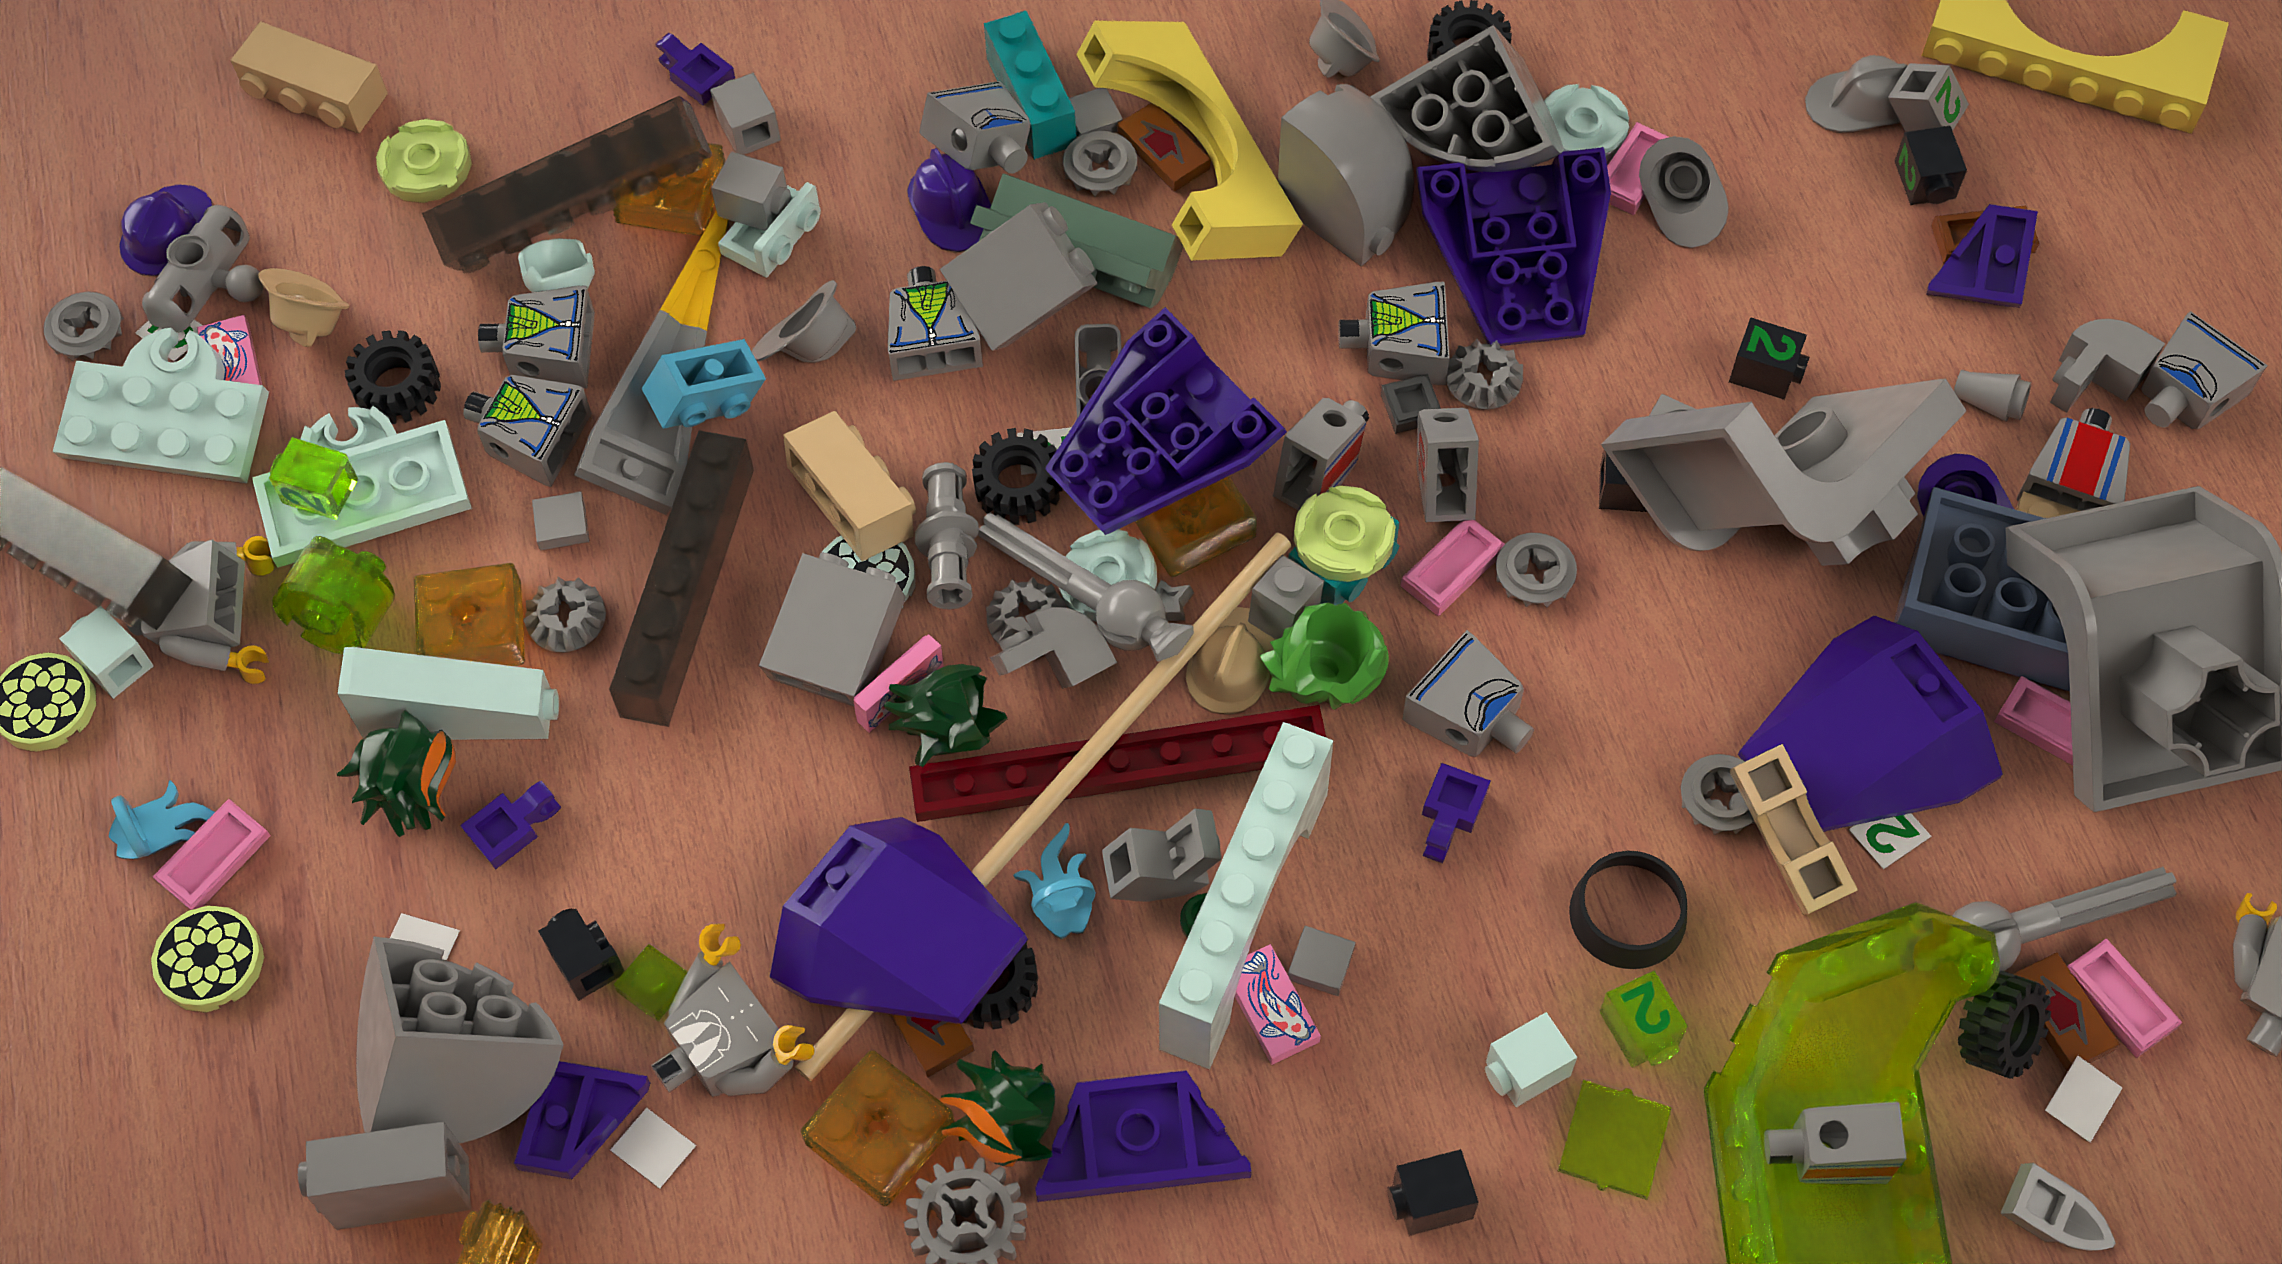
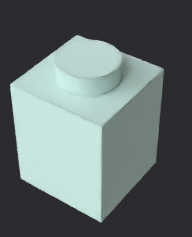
M101 605L88 616L77 620L70 630L59 638L75 661L82 665L85 671L113 699L154 666L139 643Z
M1545 1012L1491 1043L1486 1059L1488 1066L1485 1067V1072L1496 1092L1501 1096L1507 1094L1515 1107H1518L1571 1076L1577 1056L1550 1016Z

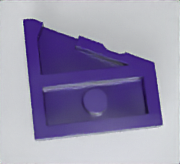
M1989 204L1937 275L1931 280L1927 287L1926 295L2020 308L2023 301L2038 211Z
M559 1061L549 1085L530 1107L514 1162L517 1169L572 1180L649 1091L651 1083L648 1077Z

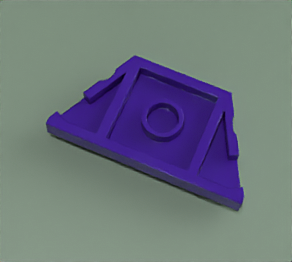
M1177 1071L1076 1083L1067 1106L1068 1112L1063 1124L1059 1126L1052 1144L1053 1157L1049 1158L1042 1178H1039L1035 1188L1037 1202L1246 1179L1251 1178V1164L1245 1155H1241L1225 1132L1224 1124L1215 1111L1207 1106L1201 1097L1200 1089L1187 1071Z

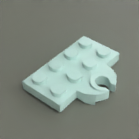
M172 328L160 329L142 338L130 350L123 367L76 361L53 453L64 459L247 483L269 391L263 385L224 380L225 367L221 355L199 334L191 330L188 331L185 337L188 344V352L185 357L177 362H168L170 350L178 344L179 334Z
M372 406L371 409L348 407L350 421L358 431L353 438L347 441L335 440L338 429L330 413L321 417L311 428L305 426L299 442L301 463L252 477L271 556L277 568L472 509L446 421L442 420L397 434L389 418ZM288 488L296 491L314 505L316 503L312 496L319 498L327 514L314 509L294 494L288 493V496L298 501L300 505L287 500L282 495L280 489Z

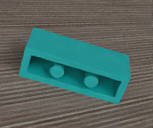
M1027 10L984 23L986 56L997 81H1000L1030 119L1031 126L1026 144L1033 159L1066 150L1068 145L1076 139L1075 110Z

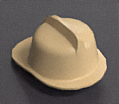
M276 268L264 269L258 274L260 282L269 292L271 323L277 328L288 331L290 337L304 347L312 346L316 336L330 335L335 328L342 309H347L350 306L330 286L312 276Z
M1236 607L1188 662L1186 681L1189 693L1198 705L1212 713L1230 715L1245 711L1258 701L1271 674L1260 655L1272 651L1273 647L1270 641L1276 639L1248 622L1249 608Z

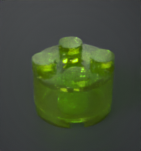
M315 536L309 545L303 549L273 596L272 605L277 616L285 625L288 626L293 619L305 629L300 637L321 649L343 654L344 647L365 648L394 602L395 591L391 582L384 574L386 564L381 558L367 551H361L357 554L336 545L328 538Z

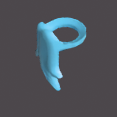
M170 780L167 790L161 798L132 808L121 795L112 798L111 803L116 817L110 828L109 838L117 844V857L122 859H138L152 855L178 842L188 841L195 832L180 828L198 820L206 822L215 812L194 802L173 807L177 803L179 793L175 784Z
M1068 823L1064 824L1063 828L1046 846L1041 855L1042 881L1035 873L1029 870H1021L1014 874L1015 879L1030 885L1033 893L1031 901L1033 912L1043 925L1060 939L1067 937L1070 933L1080 934L1085 931L1091 914L1092 902L1096 895L1091 881L1081 878L1078 872L1087 854L1073 856L1068 862L1066 874L1060 866L1058 856L1069 837L1070 826Z

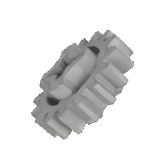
M960 1156L955 1157L954 1170L947 1173L938 1163L934 1165L933 1169L936 1180L932 1183L921 1178L916 1181L917 1190L922 1198L907 1199V1211L916 1217L904 1222L907 1235L919 1236L910 1244L915 1257L929 1253L925 1264H998L997 1259L1000 1256L1012 1261L1015 1260L1017 1254L1011 1240L1021 1241L1026 1238L1025 1227L1016 1221L1023 1220L1028 1216L1025 1203H1013L1021 1196L1018 1183L1003 1186L1006 1180V1172L1003 1167L1000 1166L991 1174L986 1173L985 1159L979 1157L973 1169H965L964 1162ZM971 1186V1188L952 1190L957 1187ZM997 1200L1004 1211L1001 1229L989 1217L995 1209L994 1204ZM932 1210L943 1221L937 1230V1237L935 1239L929 1231V1218ZM973 1212L975 1213L977 1224L973 1225L965 1221L959 1227L957 1226L955 1215L960 1214L962 1217L967 1218ZM981 1249L973 1253H961L963 1250Z

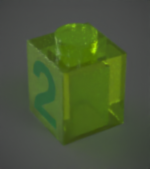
M292 437L284 452L278 454L274 459L269 480L283 504L337 520L358 481V477L345 453Z
M1655 970L1607 992L1600 1009L1601 1016L1632 1068L1646 1061H1649L1651 1066L1658 1065L1679 1052L1678 1046L1688 1026Z

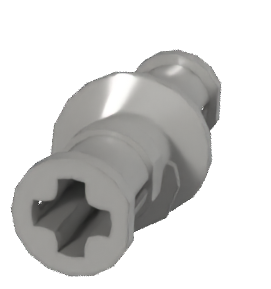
M943 462L931 465L923 472L922 483L928 491V503L926 506V519L918 525L915 532V544L918 550L928 557V565L931 569V584L927 588L928 602L937 608L950 610L963 607L972 599L973 592L971 584L967 583L966 568L968 566V559L974 556L977 548V543L974 539L978 535L979 525L973 516L966 514L962 491L967 483L965 470L954 463Z

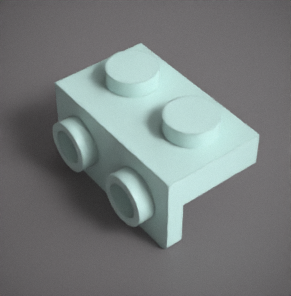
M806 182L798 191L787 185V189L791 193L790 202L769 228L764 231L735 222L718 242L720 253L767 278L778 264L781 265L787 261L792 253L794 244L804 232L811 231L817 224L821 209L816 186Z

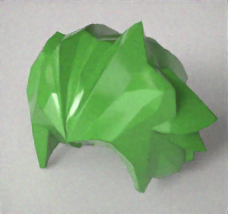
M1328 602L1304 606L1303 613L1294 625L1284 629L1282 638L1270 641L1273 650L1260 655L1272 676L1269 686L1272 692L1291 693L1294 699L1304 704L1315 701L1319 702V704L1327 702L1333 710L1342 705L1354 704L1366 698L1381 683L1389 664L1387 646L1379 629L1369 621L1365 612L1353 611L1346 603L1334 605Z

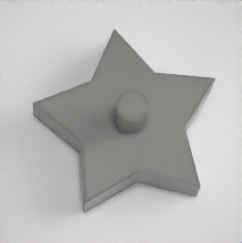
M1161 579L1155 590L1161 595L1165 607V620H1185L1183 607L1194 594L1191 586L1171 587Z

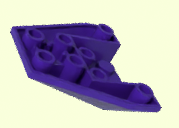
M1604 147L1561 152L1562 154L1554 158L1551 165L1534 166L1504 172L1466 174L1463 163L1417 167L1416 174L1422 216L1487 344L1491 345L1497 340L1500 346L1584 337L1611 196Z
M1165 307L1128 339L1045 469L1104 535H1107L1250 466L1285 435L1287 431L1255 397L1251 400L1206 355L1196 338Z
M1872 616L1835 637L1738 753L1741 760L1746 762L1783 744L1807 790V800L1823 832L1957 804L1997 781L2003 775L1986 718L1980 706L1917 630L1877 616Z
M903 817L850 825L782 907L769 977L774 983L810 1003L962 1024L1027 942L1028 938L939 834Z

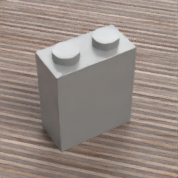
M1046 202L1030 204L940 269L992 351L1008 347L1098 284L1091 274L1094 272V266L1090 258L1081 248L1073 246L1065 233L1068 230V226L1063 216L1053 206L1048 207Z
M822 552L819 558L802 553L759 667L771 680L854 706V697L869 685L877 675L906 597L898 583L895 582L896 578L886 571L868 567L866 573L849 568V563L846 560L833 554Z
M444 1121L306 1141V1161L300 1162L298 1166L300 1192L303 1197L307 1196L315 1205L316 1211L322 1213L336 1230L471 1210L469 1156Z

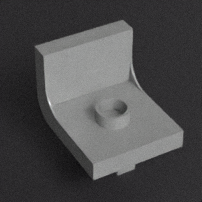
M1946 378L1812 397L1775 436L1752 402H1744L1626 419L1601 446L1662 533L1672 543L1683 549L1691 551L1711 550L1726 543L1741 527L1784 524L1791 533L1806 541L1822 566L1849 564L1857 555L1869 547L1883 541L1894 540L1918 515L1909 501L1916 493L1904 476L1967 410Z
M2196 486L2005 527L2007 565L2046 594L2058 614L2065 634L2069 658L2074 796L2093 812H2098L2282 770V552L2266 526L2204 488Z

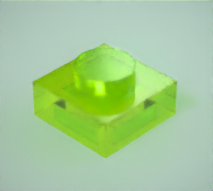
M648 944L613 985L617 993L658 1022L669 1010L688 971Z

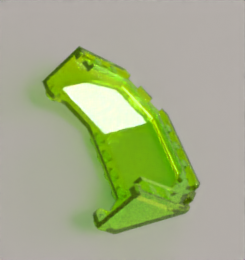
M1914 902L1776 954L1767 971V974L1772 976L1760 1001L1757 1005L1749 1004L1730 1039L1736 1045L1721 1072L1713 1071L1703 1089L1727 1264H1952L1919 1069L1956 1002L1981 994L1995 983L2000 971V959L1995 933ZM1884 1102L1900 1103L1906 1160L1887 1184L1802 1183L1798 1179L1797 1163L1767 1164L1764 1148L1765 1130L1793 1129L1804 1109Z

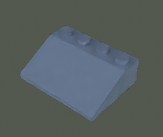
M1933 487L1901 592L1894 623L1917 630L1935 653L2018 677L2023 676L2028 680L2070 691L2068 649L2058 614L2042 590L2007 565L2005 527L2046 518Z

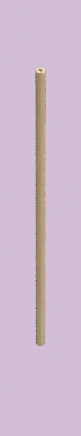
M1280 533L1274 534L1192 625L1194 634L1180 653L1164 659L1156 665L971 872L984 887L992 881L1243 601L1282 554L1286 553L1291 547V543L1284 535ZM848 1008L813 1046L814 1055L812 1058L800 1061L795 1066V1069L811 1082L871 1016L873 1011Z

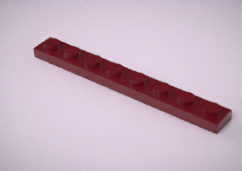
M1320 705L1122 734L1064 800L1262 770L1283 722L1326 737ZM1090 739L928 763L923 767L919 765L909 766L916 820L921 822L1031 805Z

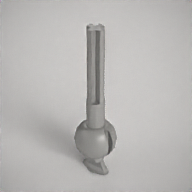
M992 513L984 517V525L979 528V537L1096 611L1097 626L1105 640L1112 646L1124 651L1141 650L1150 645L1156 661L1159 662L1178 655L1194 634L1192 625L1169 623L1165 620V607L1161 595L1147 583L1138 580H1122L1111 585L1003 517L995 516Z
M2160 867L2009 913L2004 907L1993 902H1972L1954 912L1947 923L1944 937L1938 938L1937 942L1918 944L1914 961L1918 970L1936 968L1941 961L1945 964L1955 962L1966 973L1975 976H1984L1986 973L1991 975V970L1996 969L2005 971L2012 966L2021 951V944L2175 897L2177 893L2173 884L2177 881L2172 872L2166 873L2164 867Z

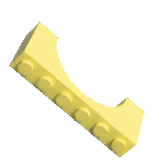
M1940 0L1922 56L2192 134L2207 104L2229 23L2183 10L2173 30L2153 46L2131 54L2094 56L2058 47L2039 37L2019 20L2008 5L2007 0Z
M1094 21L1076 54L1094 87L1123 91L1162 108L1192 132L1202 144L1213 163L1217 177V186L1203 191L1191 192L1172 223V227L1190 259L1212 260L1283 256L1303 223L1186 23Z

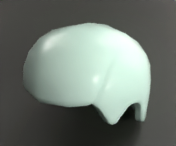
M557 238L541 240L526 246L518 255L524 284L532 293L573 286H587L588 289L595 274L592 254H586L583 243L576 239Z

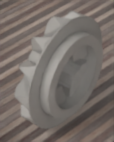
M1109 131L1085 133L1074 139L1064 153L1063 166L1066 179L1074 182L1077 191L1085 188L1090 190L1096 197L1099 191L1109 190L1114 195L1119 186H1130L1132 175L1134 172H1137L1136 151L1132 144L1119 134ZM1104 160H1108V170L1100 167L1096 171H1092L1093 161L1100 164Z
M97 292L76 293L64 298L50 310L44 322V336L56 354H65L72 361L81 355L93 359L94 353L101 348L111 350V340L122 335L120 323L124 318L117 304L108 296ZM91 320L94 329H85L83 334L79 335L76 327H85L87 322Z
M1476 339L1470 346L1463 347L1459 345L1456 353L1449 359L1446 382L1451 393L1462 403L1478 409H1494L1508 404L1520 392L1523 383V364H1519L1516 360L1514 349L1506 351L1500 347L1497 340L1490 345L1481 344ZM1483 362V365H1486L1489 371H1493L1490 386H1488L1487 379H1484L1481 373H1477L1479 363Z
M1526 533L1512 538L1500 550L1496 561L1497 582H1500L1505 588L1508 598L1514 596L1522 600L1526 607L1532 603H1544L1548 607L1554 600L1566 598L1569 590L1575 583L1577 565L1570 549L1557 538L1543 533ZM1529 557H1531L1532 563H1535L1539 570L1547 569L1544 571L1541 584L1539 580L1535 579L1533 574L1524 575L1528 569Z
M557 577L554 584L547 587L539 585L537 594L533 599L526 600V614L523 620L529 636L537 645L549 651L569 652L586 646L598 636L605 623L606 608L596 587H590L579 577L575 581H564ZM562 601H565L570 609L573 610L569 612L568 627L564 628L558 616L554 615L559 613V605H561Z
M1034 577L1028 582L1020 583L1012 579L1008 587L1001 591L995 590L993 600L986 607L989 632L997 643L1025 628L1028 634L1032 636L1034 633L1029 623L1026 622L1023 616L1016 617L1019 615V603L1027 604L1030 610L1039 609L1037 611L1052 607L1066 608L1064 598H1061L1056 593L1052 584L1048 586L1040 584Z
M1715 754L1697 760L1687 769L1680 785L1682 808H1686L1691 814L1694 825L1703 824L1711 828L1715 835L1721 831H1734L1737 834L1744 827L1755 823L1729 772L1733 767L1745 761L1730 755ZM1714 782H1716L1717 786L1721 787L1723 792H1733L1734 795L1729 802V810L1726 806H1723L1719 799L1711 800L1709 798L1715 789Z

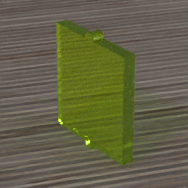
M1583 1080L1557 1172L1595 1183L1600 1191H1605L1608 1187L1647 1200L1672 1107L1634 1096L1629 1088H1625L1621 1092Z

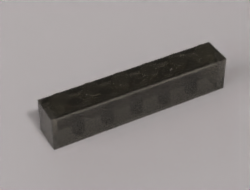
M677 96L427 210L422 215L444 266L457 271L462 270L463 273H471L489 265L490 261L488 258L502 251H505L506 254L522 251L526 246L532 244L531 238L544 232L554 235L570 229L575 225L573 219L588 212L591 215H599L612 210L617 206L616 200L630 193H633L634 196L650 193L660 186L659 180L674 173H676L677 177L694 173L703 167L702 161L712 157L713 154L692 105L681 96Z
M698 430L609 688L620 718L669 727L754 472L747 440L744 438Z
M0 466V551L8 544L11 546L6 552L8 555L32 570L39 562L43 565L39 572L65 589L72 581L76 584L72 592L98 608L105 600L110 603L105 611L128 626L133 627L137 620L158 630L193 579L162 556Z

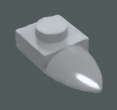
M2035 1163L2020 1165L2000 1214L2045 1242H2059L2071 1248L2087 1251L2104 1250L2114 1247L2115 1240L2110 1227L2103 1215L2088 1198Z

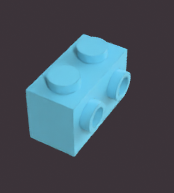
M745 339L662 355L643 385L642 391L663 429L678 425L693 427L704 422L706 419L720 416L730 419L745 413L750 408V402L766 380V377Z

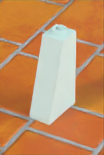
M344 647L338 696L362 738H365L369 732L378 729H398L401 714L404 710L420 720L429 732L442 729L451 740L548 739L550 720H557L558 691L557 689H551L544 671L540 669L358 647Z

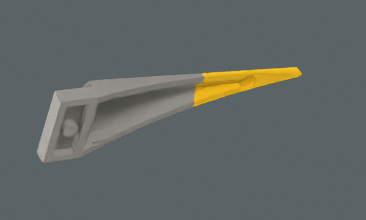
M715 211L587 437V443L574 474L579 478L665 515L673 506L687 467L692 427L678 425L663 429L642 391V387L662 355L705 346L721 258L718 242L724 237L728 219L719 217L717 211Z

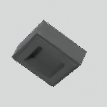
M1428 374L1381 386L1380 395L1395 434L1417 429L1419 411L1424 409H1441Z

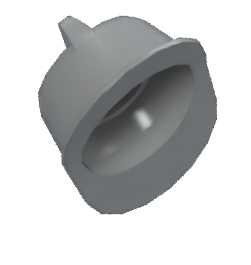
M1320 0L1321 16L1310 36L1309 44L1319 57L1318 67L1322 74L1330 78L1339 72L1342 75L1351 77L1372 60L1379 62L1380 59L1377 55L1372 32L1358 14L1341 0Z
M1870 55L1863 57L1854 63L1848 71L1834 73L1817 80L1809 88L1806 95V111L1813 122L1824 129L1839 133L1855 132L1900 123L1888 96L1908 65L1898 64L1884 56Z
M1672 136L1659 140L1646 151L1641 160L1639 172L1643 192L1657 224L1664 235L1677 245L1691 248L1706 245L1719 236L1727 222L1729 210L1726 192L1715 166L1703 147L1689 138Z
M834 280L825 283L803 306L769 330L751 351L756 361L769 358L780 350L802 362L814 363L826 360L837 353L856 330L854 320L833 297L837 283Z

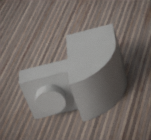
M2098 319L2081 325L2071 334L2059 359L2062 364L2052 381L2059 385L2050 403L2067 413L2092 381L2126 402L2151 371L2165 343L2141 328L2121 320Z
M1063 607L1046 608L1025 616L1034 635L1030 636L1025 628L998 642L1002 652L990 657L998 675L1001 676L1045 654L1062 689L1072 687L1117 663L1097 625L1086 615Z
M1193 809L1167 831L1129 828L1102 850L1110 898L1131 901L1162 900L1184 896L1200 890L1209 884L1207 870L1222 860L1220 839L1216 832L1213 812L1203 809Z

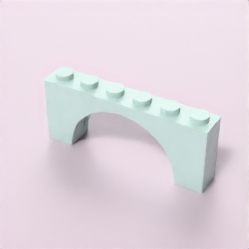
M1285 722L1282 723L1160 999L1159 1050L1210 1070L1229 1026L1239 979L1268 898L1286 858L1298 837L1302 836L1309 839L1327 797L1334 740Z

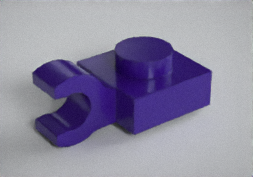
M667 33L656 43V47L664 53L658 59L669 70L670 80L703 106L712 99L710 89L735 79L734 67L702 43L690 50L671 33Z
M1441 763L1422 811L1423 816L1434 819L1426 840L1427 846L1423 853L1424 857L1443 863L1456 828L1472 833L1488 793L1490 780Z
M539 781L513 803L502 793L460 826L496 870L538 837L530 826L531 824L543 822L551 818L561 809V806L554 799V795L546 785Z

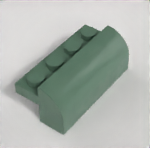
M1004 173L1000 179L991 209L976 205L970 223L984 228L980 240L1030 204L1046 202L1048 207L1053 206L1066 221L1068 230L1065 233L1073 246L1081 248L1090 258L1094 266V272L1091 274L1098 283L1094 288L1148 308H1153L1160 301L1173 277L1183 250L1180 239L1174 234Z

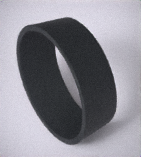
M1639 851L1611 853L1596 861L1575 887L1569 906L1570 922L1581 945L1598 960L1623 969L1647 968L1668 958L1678 948L1684 937L1687 924V896L1685 888L1676 872L1664 861L1651 854ZM1626 865L1646 869L1664 880L1676 895L1681 909L1679 920L1670 933L1650 944L1629 945L1615 941L1602 933L1589 917L1585 905V889L1589 878L1597 872L1613 866Z

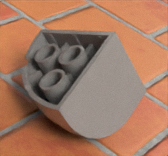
M1494 25L1370 96L1389 113L1397 124L1403 138L1422 153L1445 164L1463 163L1467 170L1504 172L1528 168L1546 162L1562 154L1561 152L1564 151L1555 123L1524 59Z
M1337 84L1334 93L1327 95L1321 90L1317 91L1281 117L1278 182L1301 222L1360 266H1363L1374 254L1381 255L1389 248L1395 234L1405 223L1413 203L1414 170L1406 140L1389 113L1375 100L1356 87L1348 84Z
M374 937L363 981L357 1031V1091L364 1133L444 1121L460 1144L481 1138L501 1129L528 1110L549 1085L563 1049V1042L558 1030L540 1005L536 1002L529 1004V1006L512 993L514 983L497 972L477 962L472 971L456 963L444 960L442 958L445 950L405 940Z

